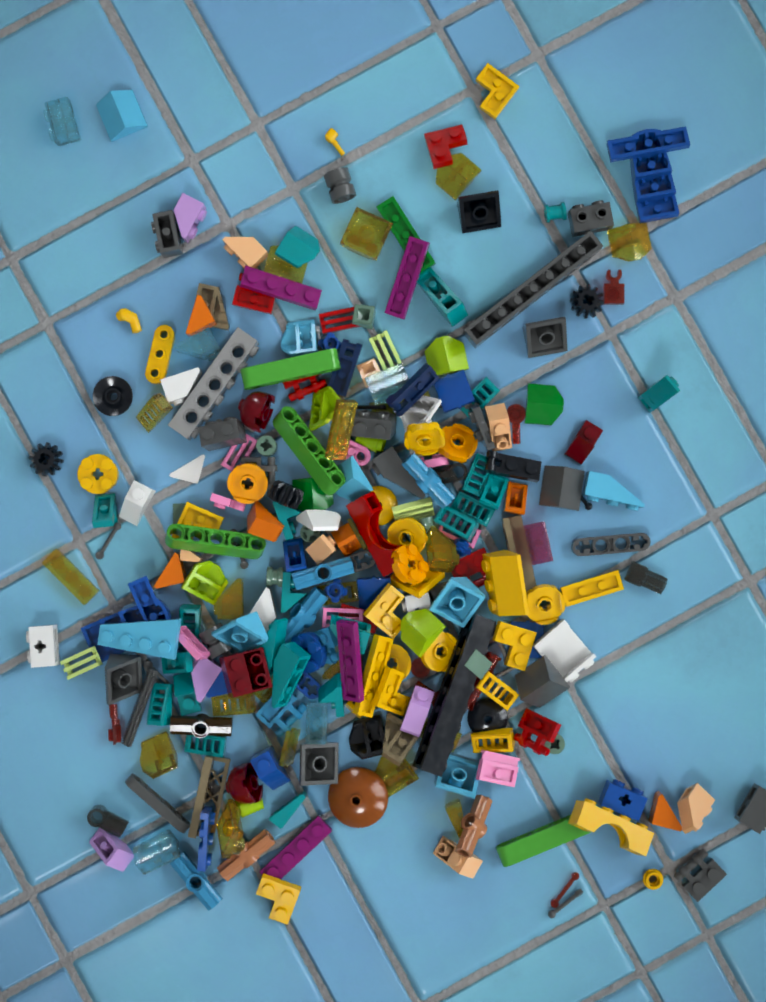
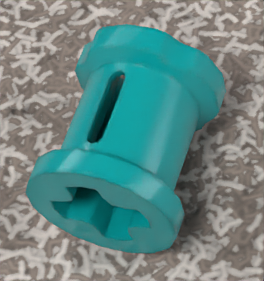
M565 202L554 206L544 205L546 223L556 219L567 220Z

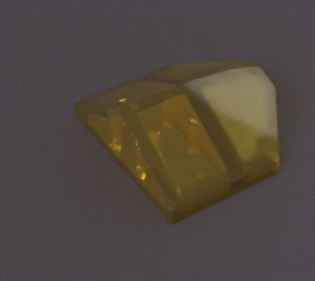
M462 153L451 155L453 165L437 168L436 184L455 201L482 171Z
M647 223L626 224L607 230L613 258L628 262L641 260L652 249Z
M279 245L270 246L264 272L302 284L308 262L300 268H296L275 255Z
M167 731L141 743L140 764L145 774L154 779L178 768L177 752Z
M382 756L374 771L385 782L389 797L419 779L406 758L400 766H397Z

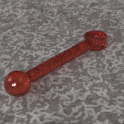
M577 872L572 873V878L569 880V882L566 884V886L563 888V890L560 892L557 898L551 900V906L553 908H557L559 906L560 899L563 897V895L566 893V891L569 889L572 883L575 880L579 879V874Z

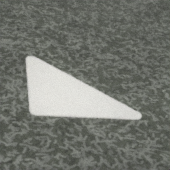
M205 455L192 460L170 473L169 476L197 484Z

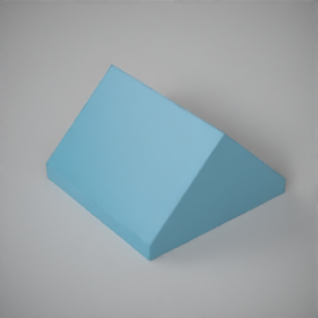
M133 90L110 91L96 104L111 142L148 127Z
M451 577L429 607V610L464 628L486 597L467 577Z
M257 611L239 617L211 633V636L238 652L251 650L268 641V635Z
M449 754L447 768L443 772L442 777L436 775L435 787L475 798L479 781L476 779L479 763Z

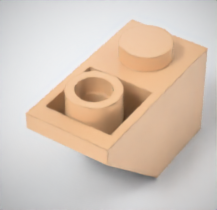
M224 237L222 239L225 244L223 248L231 256L235 254L239 258L237 262L243 269L245 266L256 269L269 256L267 250L254 237Z
M505 403L485 406L488 432L491 441L494 442L496 447L492 451L512 448L510 422Z
M322 534L305 550L316 564L320 565L337 551L335 548L337 543L331 535L326 537L325 534Z
M698 783L686 788L677 802L682 831L685 834L693 830L696 832L701 828L703 818L712 811L711 806L715 801Z
M442 836L433 854L458 874L473 879L483 860L475 854L471 858L457 854L455 852L457 843Z

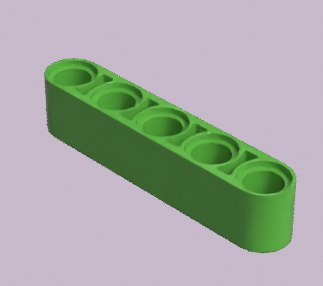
M333 348L250 366L240 371L244 390H251L341 369L337 349Z
M289 406L283 407L273 419V426L320 489L327 495H334L346 481L344 474L298 413Z
M182 524L170 525L165 536V543L169 548L247 559L260 558L266 546L265 539L252 534ZM176 534L179 538H173L171 535ZM191 537H197L199 541H193ZM211 540H218L219 544H215ZM232 542H236V543H238L240 546H239V547H236V546H233L231 543H232ZM251 545H256L260 549H254Z
M568 815L505 841L495 848L503 867H508L591 832L583 831L568 824L571 816Z

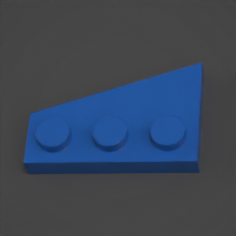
M205 806L200 813V820H203V822H201L199 837L202 838V841L199 843L197 871L205 872L212 863V853H209V847L214 842V833H211V825H215L216 812H213V806Z

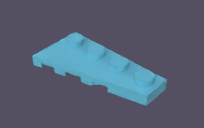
M182 618L101 624L97 645L174 660L177 657Z

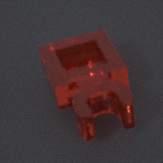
M607 270L606 279L609 283H604L603 305H623L624 284H619L622 271L618 270L617 277L614 278L610 274L611 270Z

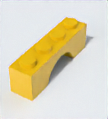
M585 798L584 801L576 800L568 824L586 832H595L600 826L609 824L616 830L619 836L620 848L635 855L647 856L654 835L653 832L647 830L648 826L638 822L634 824L630 822L631 818L621 814L616 816L613 814L614 811L604 806L599 808L596 806V802Z

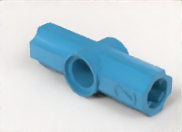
M415 452L409 455L401 464L415 479L416 484L426 494L428 493L442 509L453 501L455 495L442 483L439 475L431 467H428Z
M348 556L291 573L297 591L355 572L351 558ZM322 567L328 571V576L325 579L319 578L317 574L318 570Z
M314 586L301 603L295 604L291 609L285 642H292L294 636L299 635L304 628H309L315 622L316 613L329 598L320 588Z
M182 852L170 863L186 883L187 889L197 896L208 911L213 909L223 899L207 880L205 873L197 871V866L185 852ZM198 877L201 880V884L194 885L191 878Z

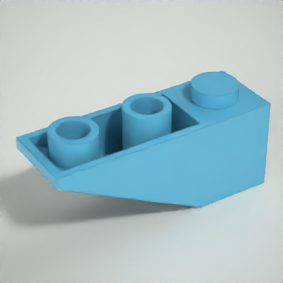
M593 471L587 472L582 496H587L588 501L599 502V499L607 501V505L618 507L619 504H624L626 509L638 511V508H644L645 504L610 475Z

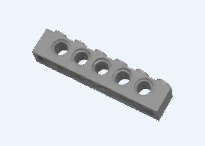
M237 327L168 426L188 440L195 439L199 435L198 427L203 422L207 423L213 415L212 409L215 405L219 406L222 403L225 391L227 389L230 390L234 386L237 374H241L240 370L247 367L248 364L246 362L250 356L253 358L258 352V341ZM237 348H242L244 354L239 358L234 357V351ZM226 364L232 365V371L228 374L222 373V368ZM215 380L220 381V388L218 390H211V383ZM202 397H208L209 403L201 407L199 400ZM191 413L197 414V420L194 423H189L187 420L188 415Z

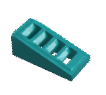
M487 377L472 390L474 398L481 404V410L500 392ZM484 385L492 392L491 395L482 388ZM478 390L486 398L485 401L476 393ZM462 407L460 410L469 418L468 412L471 411Z
M477 453L461 490L480 497L490 473L483 475L474 471L475 467L484 471V466L477 464V462L480 460L487 463L488 460L486 456ZM472 474L482 478V482L471 478ZM469 482L480 486L479 489L469 486Z
M459 491L451 506L452 509L484 527H487L496 510ZM462 498H465L466 501L462 509H459L458 506ZM469 502H472L473 505L469 513L465 512ZM478 505L480 509L475 517L472 514ZM483 510H488L484 519H479Z
M449 506L443 509L440 508L433 520L469 542L479 527L476 521ZM447 511H449L450 513L447 519L445 520V522H443L442 519ZM454 515H456L457 517L455 521L453 522L452 526H450L449 523L451 522ZM461 519L464 520V522H463V524L461 525L460 529L457 530L456 528H457L458 524L460 523ZM468 524H471V526H470V528L468 529L467 533L464 534V531H465L466 527L468 526Z
M182 604L179 608V619L182 618L181 626L195 629V631L191 632L200 641L198 634L201 631L202 605ZM185 620H195V623H185Z
M154 683L148 709L147 725H170L173 684ZM159 690H165V694H159ZM159 698H164L163 702H159Z
M186 735L184 752L221 758L225 756L227 736L207 735L203 738L202 749H199L200 738L196 737L195 748H191V740L195 736ZM208 739L211 740L210 750H206ZM215 740L219 741L218 751H214Z
M304 791L299 793L272 813L269 820L280 829L283 828L304 801L307 793Z

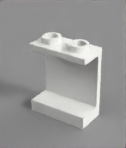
M561 619L533 644V647L541 656L546 655L565 681L571 683L579 677L578 672L583 668L586 670L594 664L593 659L596 656L569 627L570 625L564 619Z

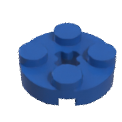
M305 632L292 638V642L297 643L305 651L308 649V652L311 653V657L303 671L305 673L318 671L325 665L327 660L325 645H321L320 637L313 632Z

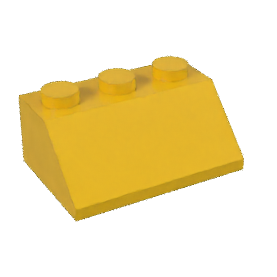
M505 549L482 554L483 560L481 565L486 575L484 584L489 595L487 604L491 613L497 616L529 615L521 555Z

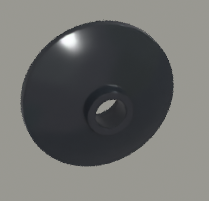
M109 376L96 384L93 390V402L101 413L108 416H118L126 412L131 406L133 392L130 385L124 379L117 376ZM116 393L117 399L111 400V395Z
M490 698L478 700L471 706L467 721L471 731L476 733L506 728L508 716L502 706ZM486 716L492 717V721L490 723H486L484 721V718Z

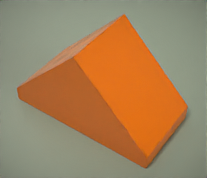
M200 295L196 297L187 326L186 334L189 337H194L217 325L207 304Z
M508 482L502 512L517 515L525 514L528 485Z
M256 501L247 515V533L272 542L277 541L284 525L259 501Z
M349 523L331 532L345 557L362 548Z
M175 552L153 587L159 589L184 583L187 577L183 561L180 560V553Z
M660 791L655 792L648 821L653 825L681 831L682 826Z

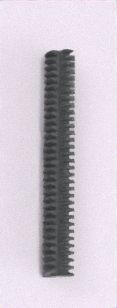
M151 667L147 669L149 671H147L148 674L144 678L146 681L142 683L144 686L142 685L143 688H140L142 689L140 690L141 693H139L141 695L137 697L136 701L138 702H135L137 704L134 707L136 709H133L132 713L134 714L130 716L132 719L128 723L129 726L127 727L129 728H126L128 730H125L127 733H124L126 735H124V740H122L124 742H121L127 747H131L136 737L135 734H137L136 732L140 725L139 722L142 720L145 706H147V701L152 692L151 689H153L152 687L158 675V671Z

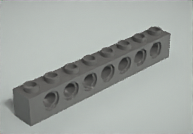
M589 231L467 326L463 334L473 347L477 348L600 252L603 245L593 232Z

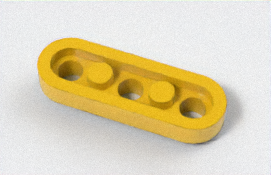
M168 325L159 326L154 333L145 371L146 379L152 384H160L161 379L166 378L175 341V332ZM164 331L168 333L166 338L161 337V333ZM158 351H163L162 357L156 356ZM154 370H158L156 377L152 376Z

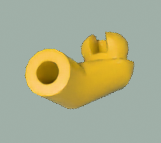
M126 308L117 311L116 318L119 321L128 322L132 333L142 331L136 313Z

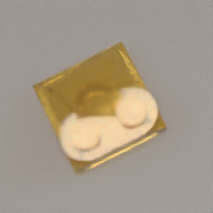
M356 207L340 245L367 259L377 261L393 223Z
M228 799L216 827L222 858L230 859L233 854L239 855L244 850L245 839L242 838L243 827L238 806L233 799Z

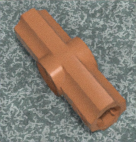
M476 795L470 813L462 818L461 827L463 831L455 850L457 854L471 858L478 839L486 834L487 825L485 820L492 804V800L489 797Z
M264 829L249 842L246 841L233 852L234 854L217 867L220 875L229 881L242 869L250 867L260 858L259 856L276 843L271 833Z

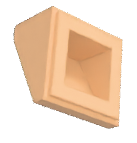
M375 358L357 365L366 388L384 381Z
M180 550L181 561L201 562L203 560L193 551Z

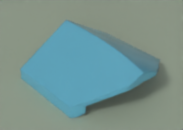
M315 319L287 323L286 330L281 338V350L290 357L317 352L318 342Z
M353 456L338 465L346 480L336 492L338 496L355 501L374 490Z

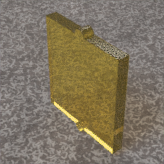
M351 518L347 519L362 548L367 550L368 547Z
M292 727L291 730L286 731L279 766L288 767V765L293 764L301 729Z

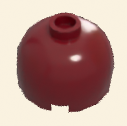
M256 391L247 395L245 399H241L238 410H240L242 423L251 430L261 433L260 428L265 429L272 416L273 409H270L271 403L275 404V397L266 392Z
M243 763L231 770L226 782V790L236 802L254 804L261 801L263 795V785H259L258 775L251 763Z

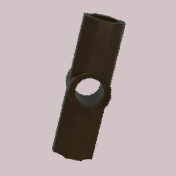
M198 714L197 716L171 715L170 734L194 735L197 738H204L207 735L231 736L233 720L229 717H209L206 714ZM202 723V724H204L206 727H205V728H199V727L197 726V724Z

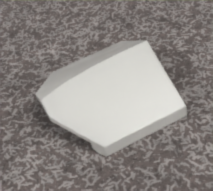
M423 395L405 414L399 417L406 429L410 424L428 423L442 401L441 399Z
M305 510L296 516V521L312 531L338 530L341 520L339 513L327 510Z

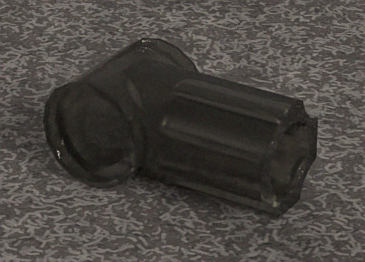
M462 463L433 468L442 479L443 484L461 482L468 475L467 468ZM456 467L464 469V475L460 478L453 475V470Z
M633 561L624 578L625 581L631 584L645 587L658 594L663 592L668 580L664 576L648 570L647 567Z
M103 805L94 806L87 815V821L91 826L99 827L121 838L129 823L128 820L108 811ZM93 812H100L103 819L96 820L93 817Z

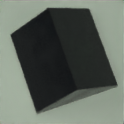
M498 190L458 197L457 207L462 233L501 227Z

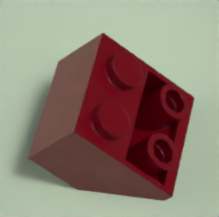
M263 647L219 658L230 698L273 687Z

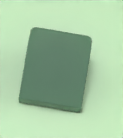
M355 304L352 324L373 330L376 313L375 306Z

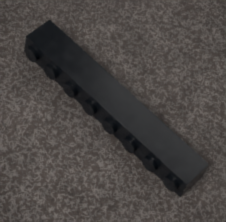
M474 613L465 627L461 628L412 766L442 777L443 772L447 768L449 754L454 748V740L460 731L463 715L468 709L470 695L475 689L474 684L477 676L464 665L475 649L486 656L490 639L495 632V621Z

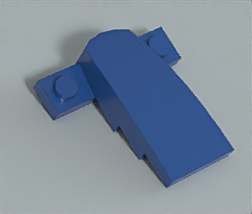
M686 126L663 131L645 129L630 137L608 140L606 145L610 163L630 159L632 186L639 224L678 217L680 213L675 197L676 189L671 175L672 167L667 152L690 147Z
M147 576L128 583L137 606L119 611L81 628L89 648L96 647L102 662L107 661L110 654H121L126 650L97 645L101 624L172 619L166 604L156 598Z

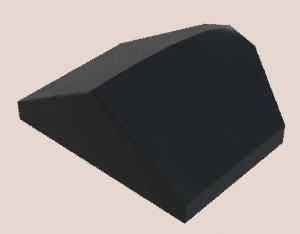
M381 715L353 722L349 736L350 750L361 760L382 755L385 731Z

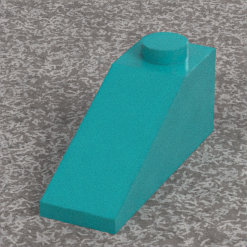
M432 268L419 275L417 284L452 327L468 316L463 302Z
M295 642L282 643L277 650L273 667L271 705L273 708L287 706L311 657L307 651Z

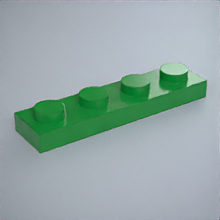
M394 196L376 206L404 252L410 236L420 239ZM428 251L420 274L436 264Z

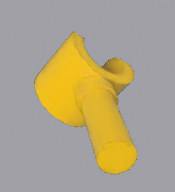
M330 128L325 135V139L343 156L345 152L335 140L338 137V133Z

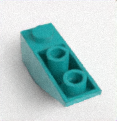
M666 375L637 398L651 413L680 391L678 388L679 384L672 376Z
M287 618L275 619L271 622L267 632L268 641L256 647H263L270 678L273 676L274 659L277 655V650L282 643H285Z

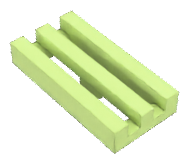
M387 330L369 338L385 375L403 368V364ZM383 337H385L387 340V343L398 364L397 366H394L393 361L382 340ZM378 340L391 367L387 370L374 341Z
M431 497L392 507L395 521L406 517L418 520L435 515Z
M95 646L60 661L61 665L64 664L65 668L63 670L64 673L67 672L68 676L66 677L68 680L103 664ZM90 652L93 653L92 656L70 666V661ZM91 660H96V663L73 673L72 669Z

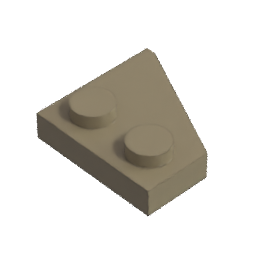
M199 283L197 295L202 296L217 323L212 328L229 331L230 327L219 287Z
M388 712L382 756L400 766L420 736L417 737L400 731L403 721Z

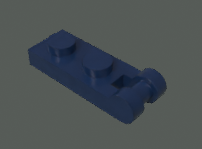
M343 339L338 353L341 369L332 372L328 384L338 396L345 398L363 346L359 343L356 345L349 343V340ZM347 350L353 352L352 357L345 355Z
M425 363L395 394L390 395L386 399V403L389 407L393 408L397 416H402L440 378L432 367Z

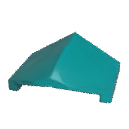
M294 226L286 233L275 251V255L294 267L300 268L303 264L314 260L320 252L319 241L304 230Z

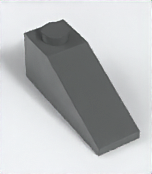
M393 447L372 459L374 464L371 467L377 476L381 474L383 478L420 499L426 497L421 488L416 484L415 479L401 465L403 462Z

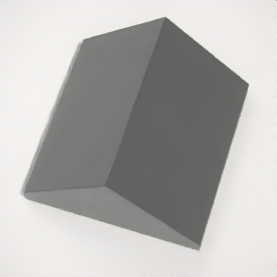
M565 317L526 323L524 325L523 333L528 358L568 351Z
M545 466L539 505L579 511L585 471L563 466Z
M109 655L105 666L106 701L108 705L141 692L140 690L142 689L140 688L143 687L140 655Z
M546 655L526 667L525 671H520L515 675L520 700L539 708L570 688L569 684Z
M308 741L300 744V786L338 784L339 743Z

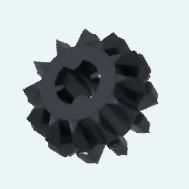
M587 284L585 289L579 286L578 291H573L572 293L575 298L570 299V303L575 304L571 307V310L578 309L579 311L576 314L578 317L581 313H584V319H587L589 314L594 318L596 312L600 313L602 311L600 306L604 304L603 300H599L603 293L596 294L597 287L590 290V284ZM584 299H590L591 303L588 305V303L584 304L583 301Z
M46 442L45 446L38 444V450H31L35 456H29V460L34 461L30 464V467L36 468V474L42 472L44 477H47L48 473L53 476L55 475L54 468L59 471L61 470L58 463H64L63 459L58 458L63 455V452L57 451L58 446L54 445L51 447V444ZM45 456L50 457V459L47 460L48 464L43 462L45 460Z
M277 480L270 489L269 498L283 506L298 509L303 500L304 492L293 485Z

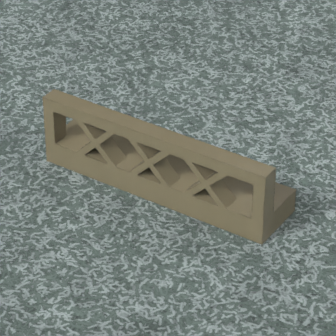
M518 515L503 518L501 523L507 550L521 555L527 593L529 589L537 585L522 517Z
M205 756L188 837L196 839L199 836L200 813L205 803L211 799L216 805V810L214 811L216 812V821L211 829V833H214L215 836L231 759ZM214 760L225 763L224 771L218 775L213 769ZM216 779L220 785V791L213 795L208 787L209 783Z

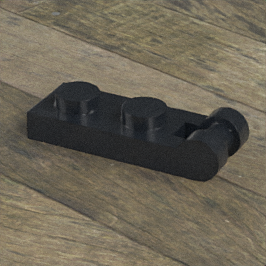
M487 451L486 459L488 460L487 464H485L484 472L536 483L539 481L541 461L500 454L496 451ZM495 461L500 462V467L495 465Z

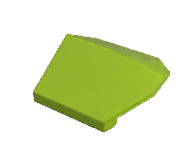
M450 336L436 338L424 351L427 364L432 367L438 376L469 369L463 342Z
M327 386L313 394L309 424L310 431H314L327 424L341 408V398L331 386Z
M208 560L193 566L181 588L215 606L228 581L219 565Z
M427 608L408 612L401 620V640L421 658L446 626Z

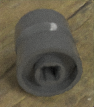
M337 168L324 175L327 187L331 188L329 195L333 204L343 203L356 197L354 186L349 183L351 176L348 168Z
M221 623L198 634L202 644L208 646L207 650L211 654L209 656L211 660L233 649L211 636L213 631L223 626Z

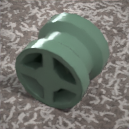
M268 435L262 436L257 440L256 448L263 456H272L277 450V443Z
M303 525L300 535L304 541L313 543L321 536V531H312Z
M267 567L266 586L277 585L282 587L284 567H279L278 569Z
M557 734L553 743L546 740L545 747L550 749L551 754H559L565 747V741L561 735Z

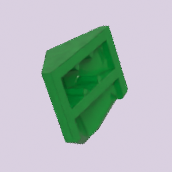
M528 384L525 424L551 426L563 412V397L553 385Z
M313 478L292 480V485L304 492L303 500L298 507L300 511L326 510L334 504L333 495L325 494Z

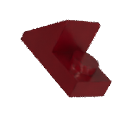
M585 420L566 450L565 455L582 465L595 447L594 445L603 430Z

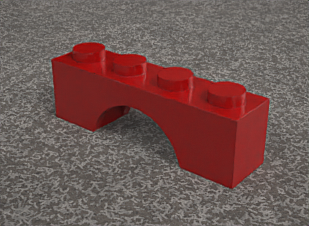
M373 491L349 503L346 507L365 541L368 551L376 562L378 570L385 577L394 572L392 569L394 557L391 558L394 550L402 545L388 542L381 534L378 520L383 508Z

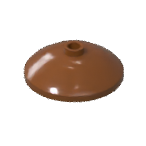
M351 767L343 770L338 774V784H331L329 788L328 802L333 815L341 823L350 827L364 828L376 823L383 816L388 805L389 796L385 782L376 772L365 767ZM358 797L360 803H354L353 798Z

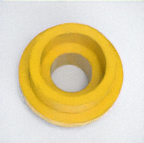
M648 869L643 874V883L648 889H658L663 884V876L657 869ZM652 875L656 876V880L654 882L649 881V878Z

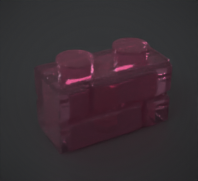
M545 521L524 525L532 565L553 561Z

